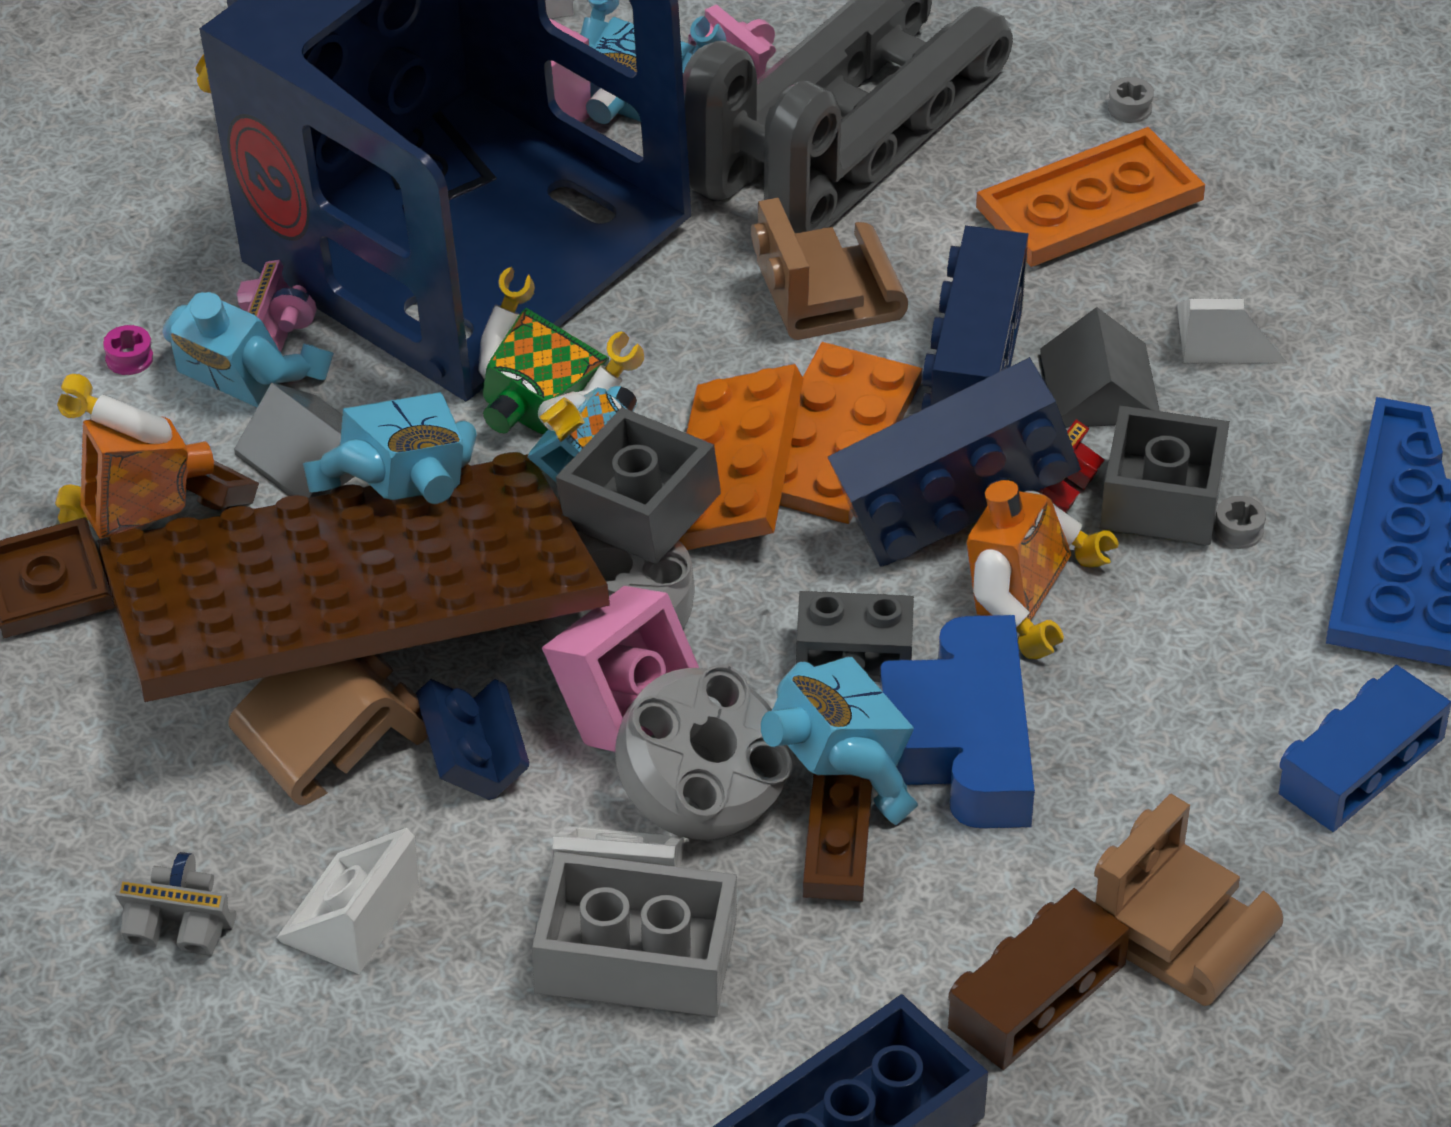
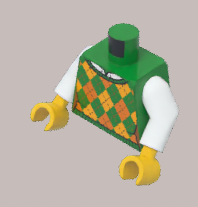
M509 267L501 273L499 278V287L505 296L501 306L494 305L480 342L478 368L479 373L485 379L483 397L489 403L483 411V417L486 423L498 433L505 434L517 422H520L540 434H545L548 428L538 417L539 407L544 401L570 392H577L584 396L597 387L608 390L611 387L619 386L623 381L620 377L623 370L632 371L642 365L644 350L637 343L627 356L620 357V352L627 345L629 337L625 332H617L607 342L606 349L611 358L609 362V357L528 308H525L520 314L515 312L518 304L525 303L531 299L535 287L533 280L528 275L525 285L520 291H509V284L514 277V270L512 267Z

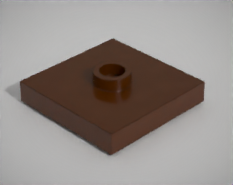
M86 517L0 540V629L3 639L114 608L110 589Z

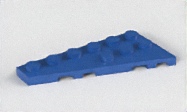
M1376 397L1329 620L1326 644L1451 667V480L1447 479L1442 464L1443 451L1430 406Z

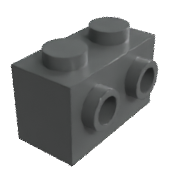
M799 591L796 664L808 662L813 667L842 658L853 657L874 682H880L881 664L883 662L912 659L914 596Z

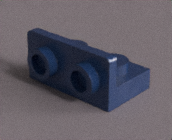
M430 679L416 692L441 780L491 800L495 799L528 769L530 762L509 692L504 682L497 679L492 680L474 698L462 689H453L433 679Z

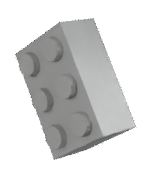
M555 852L532 944L534 993L717 1017L737 921V874Z

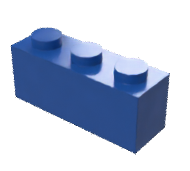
M1396 664L1378 680L1376 678L1368 680L1361 687L1356 698L1342 710L1334 709L1329 712L1319 728L1304 741L1296 740L1286 749L1279 764L1282 774L1278 794L1327 829L1335 832L1445 738L1451 701Z

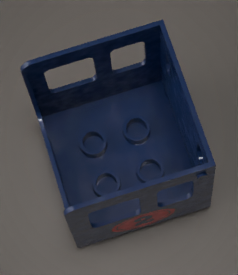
M227 0L228 8L200 27L199 30L242 262L262 273L265 262L280 260L284 266L282 271L284 281L291 288L295 285L303 286L307 294L315 301L318 310L467 402L484 389L485 379L479 373L478 368L480 342L494 305L501 306L505 296L499 287V278L505 269L512 267L514 270V277L508 288L509 291H520L524 287L528 275L533 280L535 287L531 299L525 303L518 304L515 312L520 314L525 308H528L559 327L692 216L678 0H629L633 11L637 72L555 27L548 18L545 0ZM551 61L625 101L637 111L641 121L643 157L561 110L554 96ZM439 110L497 177V180L449 200V190L479 178L481 174L432 117ZM416 128L424 136V142L420 148L415 146L419 140L418 135L413 132ZM428 154L439 155L446 160L448 172L445 176L441 172L443 169L442 164L432 159ZM391 175L396 179L401 189L396 190ZM569 187L612 211L616 216L606 223H594L555 201L549 194L557 188ZM415 303L418 306L419 321L406 313L407 308ZM465 326L473 331L472 335L467 339Z

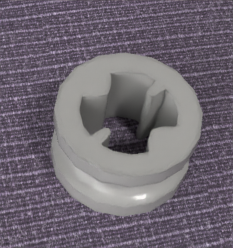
M1124 77L1114 81L1109 91L1108 111L1110 115L1119 121L1136 123L1147 119L1152 113L1153 87L1146 80L1137 77Z
M1231 496L1224 499L1218 504L1216 510L1215 536L1223 544L1237 549L1250 548L1257 545L1262 540L1264 534L1265 508L1260 502L1251 497ZM1237 519H1241L1243 525H1238Z

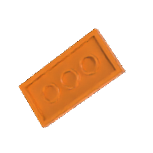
M1149 127L978 191L976 208L995 229L1029 233L1026 262L1030 267H1034L1204 200L1205 183Z
M821 342L803 375V385L780 506L849 524L854 515L828 460V456L901 421L922 382V368Z
M796 364L766 368L754 373L726 379H715L697 385L687 434L714 444L721 494L679 539L687 550L774 533L803 385V377Z

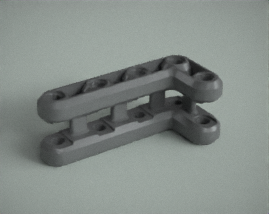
M850 0L758 79L752 57L747 51L727 41H715L704 45L691 56L683 73L690 189L712 201H721L734 195L744 185L752 182L764 171V200L779 198L795 234L830 227L999 74L1009 58L1013 44V34L1008 21L1004 16L992 10L976 6L963 12L952 23L946 24L931 39L925 42L915 37L922 24L928 20L932 0ZM889 61L902 66L894 74L888 75L869 93L858 88L864 80L871 78Z

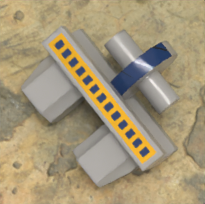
M179 852L172 868L153 866L151 883L119 878L115 894L123 907L121 935L126 943L156 947L163 920L181 922L177 939L178 947L182 951L212 956L222 928L233 929L236 912L228 908V897L226 894L211 892L214 885V875L196 872L195 856L192 853Z

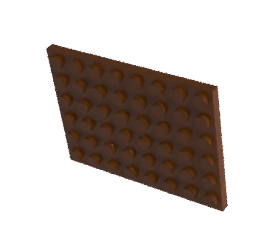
M518 452L503 453L496 456L491 462L476 465L467 464L461 467L460 484L454 489L452 495L447 500L438 504L427 502L423 495L390 500L383 498L372 486L362 487L349 484L336 487L330 494L311 498L301 495L287 496L278 500L276 505L256 509L247 506H237L223 511L221 516L201 520L192 517H182L168 522L165 527L146 531L132 528L113 534L110 538L97 540L103 569L144 702L610 606L608 584L569 517L563 516L561 504L540 468L528 458L529 454L524 455Z

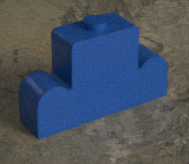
M1015 615L964 616L954 618L947 622L940 630L938 660L885 661L881 664L880 689L914 727L896 768L906 785L951 784L949 804L951 813L960 823L974 828L1032 827L1035 789Z

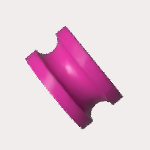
M123 325L109 331L103 341V348L106 353L105 361L108 368L114 373L121 375H133L146 370L153 362L152 342L148 331L135 325ZM133 348L134 351L123 352V349Z

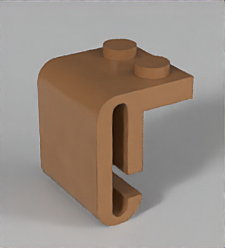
M779 198L758 201V223L751 225V239L754 251L757 254V264L785 328L792 339L801 340L896 321L905 315L908 309V298L873 226L865 222H855L854 235L859 245L842 248L833 227L795 234Z
M379 654L264 677L234 708L229 717V727L298 805H307L328 794L314 777L330 761L347 774L390 727L416 745L423 743L428 738L423 717L419 713L421 710L417 695L402 682L396 687L387 677L394 670Z
M1170 793L1153 811L1146 809L1139 815L1131 829L1130 835L1119 847L1112 845L1102 854L1094 871V876L1098 878L1095 903L1130 928L1126 958L1128 961L1199 1004L1208 1006L1216 1000L1282 927L1283 913L1278 903L1265 891H1262L1249 906L1231 897L1239 888L1240 876L1185 844L1190 804Z

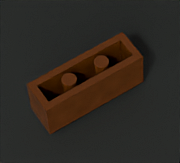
M1073 888L1057 903L1049 902L1045 904L1035 915L1032 924L1015 938L1009 936L1001 941L991 958L974 973L967 971L955 981L948 995V1000L950 1001L948 1029L1004 1071L1126 965L1130 928Z

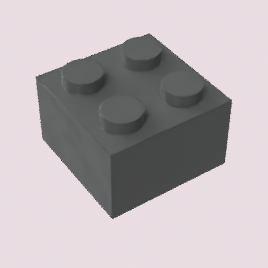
M1120 406L1104 482L1100 529L1211 545L1230 421Z
M623 407L617 411L556 476L562 514L569 517L577 531L654 564H657L721 494L714 444Z

